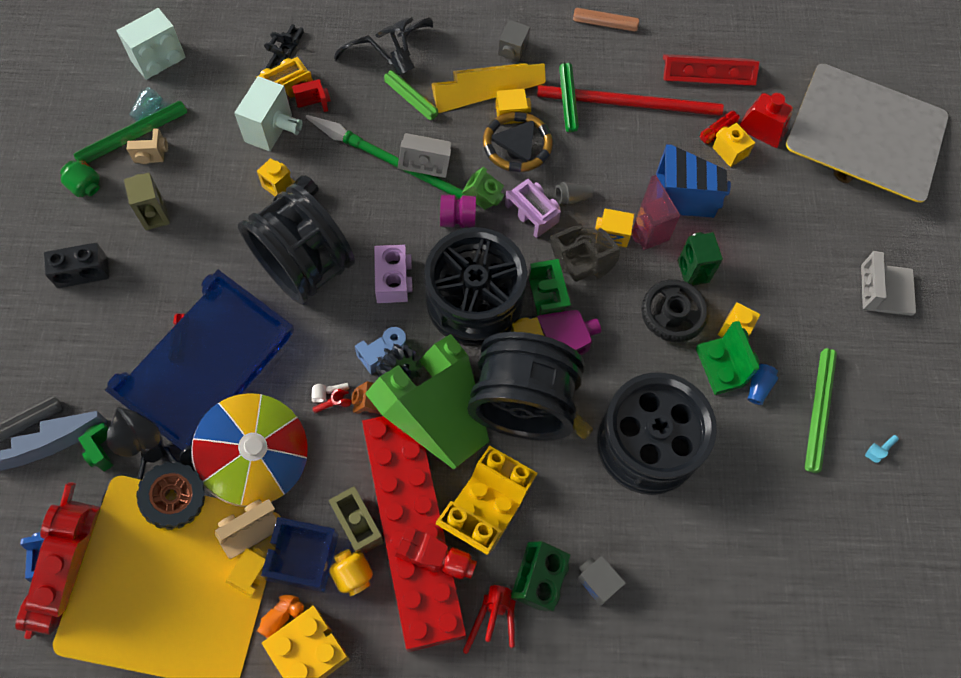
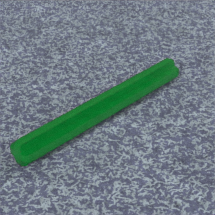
M177 101L73 154L76 161L89 163L127 144V141H133L153 131V129H157L186 114L187 109L182 101Z

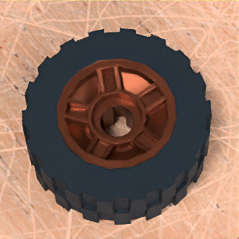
M164 462L162 465L154 466L151 471H147L144 474L143 480H140L138 484L139 489L136 493L139 510L146 521L154 524L157 528H166L167 530H173V528L177 527L182 528L185 524H190L194 521V518L200 514L205 501L204 484L200 480V475L197 471L194 472L192 467L182 465L181 462ZM172 489L177 494V497L169 501L165 496Z

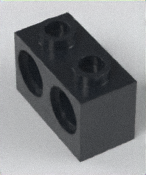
M97 242L44 252L45 275L57 289L110 279L108 257Z

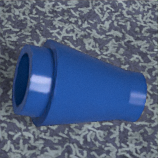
M759 364V370L751 378L747 400L757 405H763L767 395L779 379L777 377L778 370L766 364Z

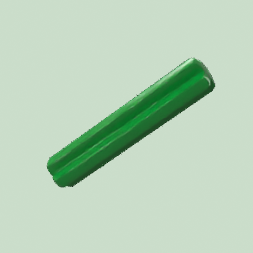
M563 63L560 65L559 71L565 129L567 132H576L579 125L573 68L571 63Z

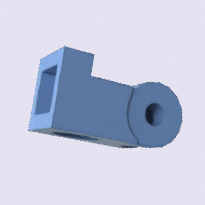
M390 327L384 332L382 337L367 345L363 340L355 345L356 355L372 375L376 372L375 367L381 364L377 357H384V348L392 350L393 344L406 345V335L401 328Z

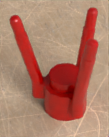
M499 585L490 586L488 595H484L482 607L463 649L464 654L469 653L487 609L491 614L485 637L486 642L491 641L497 615H505L507 610L509 647H515L514 609L516 601L511 599V589Z

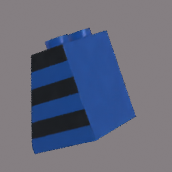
M666 144L656 171V213L714 218L718 209H722L725 196H728L730 193L731 182L727 180V170L678 147Z

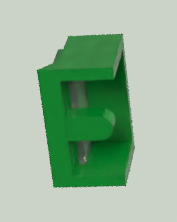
M559 259L530 263L528 279L537 316L564 312L565 308L570 306L571 303Z

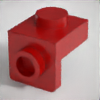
M320 79L292 86L298 108L321 102L323 111H328L327 102H331L328 89L322 88Z

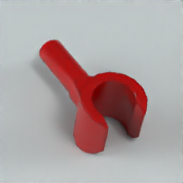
M342 389L334 390L328 401L312 408L314 413L316 414L334 405L349 407L352 401L347 398L342 399L349 392Z

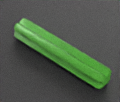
M390 70L385 74V82L427 119L433 120L438 116V109L397 73Z

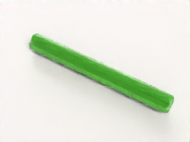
M825 348L820 354L805 461V470L812 473H819L822 470L837 357V352L829 348Z

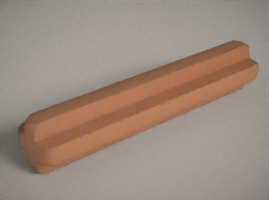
M575 8L573 21L633 32H636L639 26V19L635 17L583 8Z

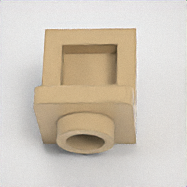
M153 129L152 140L127 141V151L134 163L164 162V152L168 151V142L166 137L162 136L159 129Z

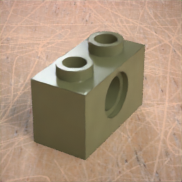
M150 172L124 179L129 205L145 231L170 224L165 200Z
M355 486L329 500L356 553L362 552L365 554L384 543Z

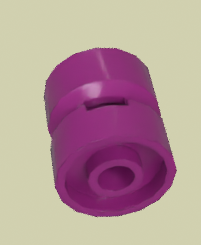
M441 194L440 227H454L456 224H459L461 228L475 227L476 196L462 195L460 199H457L455 195Z

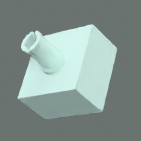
M257 76L234 113L244 142L269 152L283 130L298 135L302 128V120L291 117L292 114L284 85Z

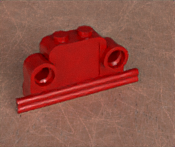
M73 482L65 484L60 506L52 504L47 510L42 523L40 536L44 541L39 552L29 593L19 609L15 624L16 630L26 631L25 639H31L36 632L50 635L59 626L101 508L72 501L76 483Z

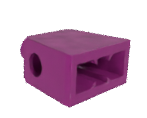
M578 310L537 316L544 336L567 344L580 355L590 350L592 344L590 336L601 333L598 319L595 318L584 322Z

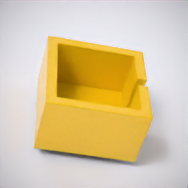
M314 605L262 642L263 647L283 678H326L350 660L336 636L331 633V628Z

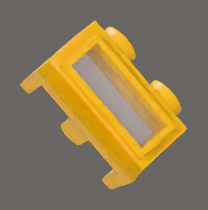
M298 57L294 59L287 58L279 66L273 69L266 68L258 75L259 77L284 85L285 91L290 98L294 97L292 86L301 81H312L311 71L306 69Z

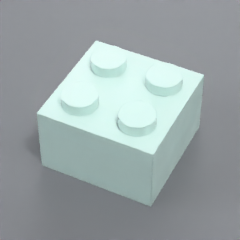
M159 8L116 30L131 62L146 80L186 58L174 26Z

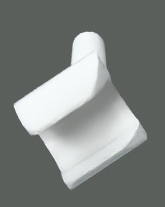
M348 383L334 386L314 385L312 388V402H325L326 394H331L336 389L347 390L349 389Z

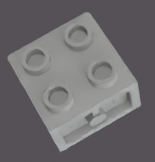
M405 133L400 146L397 169L446 178L451 153V142Z
M873 251L861 265L863 310L913 316L916 313L913 269L887 266V263L884 262V252Z

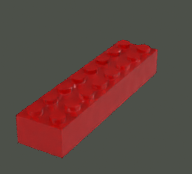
M384 416L362 420L407 652H412L465 639L466 633L453 576L445 574L442 571V567L434 571L426 567H418V565L395 556L407 525L426 534L433 535L446 543L443 528L436 525L440 514L426 449Z

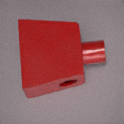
M762 93L749 108L739 126L748 135L777 149L788 131L793 107L785 103V97L781 93H774L771 96Z

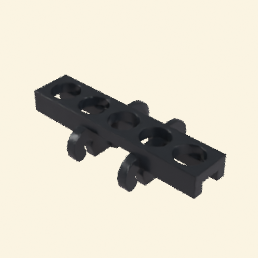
M292 24L287 33L282 32L279 34L272 32L270 34L272 39L269 43L266 42L264 47L267 51L274 54L265 68L271 69L274 65L279 66L283 60L291 57L293 50L299 44V40L304 34L302 27L296 28ZM276 41L282 43L280 48L274 45ZM283 49H289V52L284 53Z

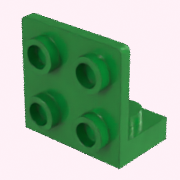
M739 321L733 322L722 338L698 344L696 347L714 395L743 388L759 370L758 356L755 352H752L748 333L745 328H742Z

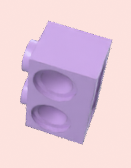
M405 245L374 246L375 294L377 303L408 302V292H412V277H407V270L412 269L411 254H406ZM390 261H398L397 264H389ZM392 283L400 284L398 287L395 288L389 287V285Z

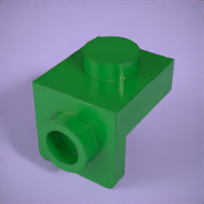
M105 423L91 426L85 431V434L78 438L86 451L82 454L85 461L90 467L97 466L103 472L114 466L101 446V443L107 440L109 430Z

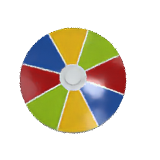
M254 393L235 395L213 406L200 421L192 441L194 470L200 475L199 478L203 481L204 487L216 498L231 505L246 507L259 499L262 503L268 499L273 502L286 494L303 473L308 453L304 428L294 412L285 404L272 397Z

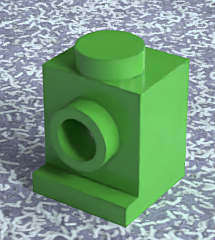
M483 166L471 175L462 193L468 196H476V204L486 210L493 205L497 206L504 197V194L501 192L504 185L486 172L487 169Z

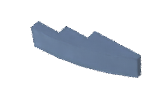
M98 411L40 421V432L12 437L11 449L0 450V471L26 465L80 442L78 438L85 434V431L91 426L101 423L107 425V419Z

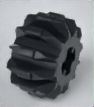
M393 344L392 350L384 348V357H377L381 363L375 367L376 372L379 373L378 378L398 365L412 382L414 377H421L419 372H417L418 369L423 367L419 361L420 356L408 345L403 344L400 346Z

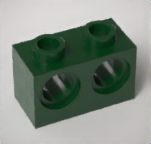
M698 232L688 237L677 260L683 280L688 282V284L694 286L710 283L723 258L714 232L706 234Z
M543 541L528 542L511 598L537 610L554 611L555 606L560 600V589L563 579L569 570L568 562L571 554ZM547 558H548V560H549V567H548V569H547V567H546V559H547ZM538 586L540 587V595H539V597H538V595H537V588H538Z

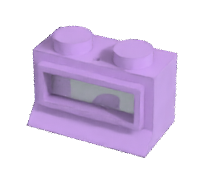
M527 179L513 190L506 191L505 206L509 208L515 204L519 208V219L522 222L529 219L535 225L534 236L536 238L559 222L561 214L559 204L556 200H549L544 195V190L539 183L535 182L533 184Z

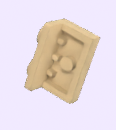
M260 499L256 500L244 508L246 511L244 514L235 518L234 514L230 515L218 523L220 528L215 530V536L229 559L238 556L246 548L253 547L280 530L281 527L273 515L275 508L269 499L263 503Z

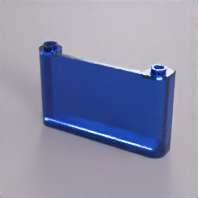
M219 269L213 275L209 274L205 277L201 284L203 296L130 374L123 372L122 374L117 373L112 376L107 383L108 387L105 389L110 396L127 409L142 414L158 426L160 434L181 451L192 444L195 431L205 414L224 399L242 394L287 343L294 331L292 324Z

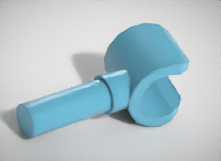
M893 435L881 447L875 443L872 444L865 456L873 462L879 463L881 459L888 455V450L899 438Z

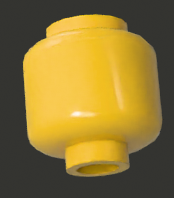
M346 549L334 556L336 562L331 565L329 573L339 592L348 593L349 596H353L370 586L369 580L373 576V571L362 552L351 553L350 549Z

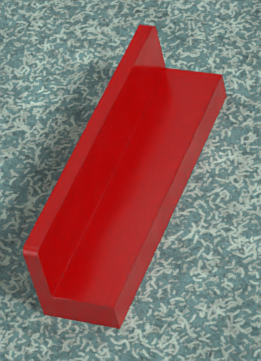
M663 54V59L665 60L663 80L756 85L760 62L754 59Z

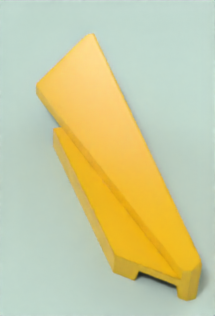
M527 63L453 71L454 81L432 83V90L438 113L495 98L496 91L526 89L544 84L546 82L545 64L528 65Z

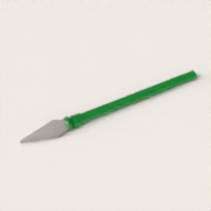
M306 115L310 122L333 140L343 141L345 144L361 149L398 168V157L363 140V138L353 134L352 131H347L340 123ZM403 170L450 195H455L458 199L464 195L462 189L436 176Z

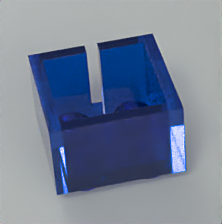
M277 517L270 543L275 549L281 550L280 555L275 550L268 549L261 576L269 582L324 593L339 536L335 528Z

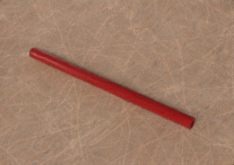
M538 85L537 97L562 99L561 87ZM575 89L576 101L717 116H722L724 108L723 104Z

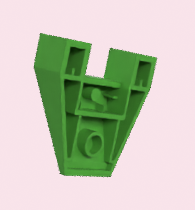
M450 334L435 343L419 360L432 378L416 387L398 365L381 375L365 394L382 416L452 469H455L489 442L486 427L479 424L468 414L467 407L471 399L470 394L475 385L468 354Z

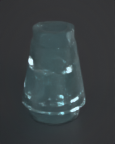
M146 87L145 90L140 91L128 115L137 122L155 112L161 106L163 98L153 89Z

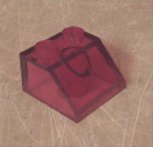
M656 175L651 176L632 229L633 239L636 243L640 244L643 251L669 241L680 217L678 210Z

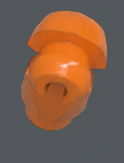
M293 595L280 596L276 606L261 618L262 621L257 632L269 638L285 625L290 619V615L294 618L301 615L304 611V604L299 602L298 597Z

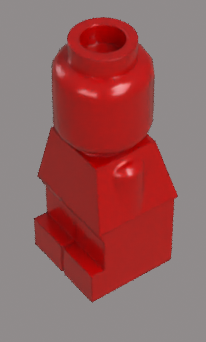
M408 525L395 554L396 557L418 565V567H426L434 571L442 567V571L445 574L458 579H463L464 577L471 579L477 561L472 560L469 553L454 547L447 550L448 546L444 541Z

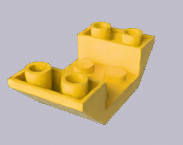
M489 445L478 461L472 477L454 502L450 501L436 521V525L488 555L493 551L516 514L538 473Z

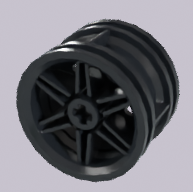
M471 227L449 233L431 249L424 271L426 304L429 317L441 334L446 337L451 334L458 343L463 345L478 346L482 345L489 336L511 332L512 324L519 320L522 313L528 272L525 258L511 239L500 232L488 228ZM500 288L505 289L506 293L504 294ZM458 300L461 306H454L452 301ZM486 307L488 308L487 311H482V312L478 311V310L484 309V308H486Z

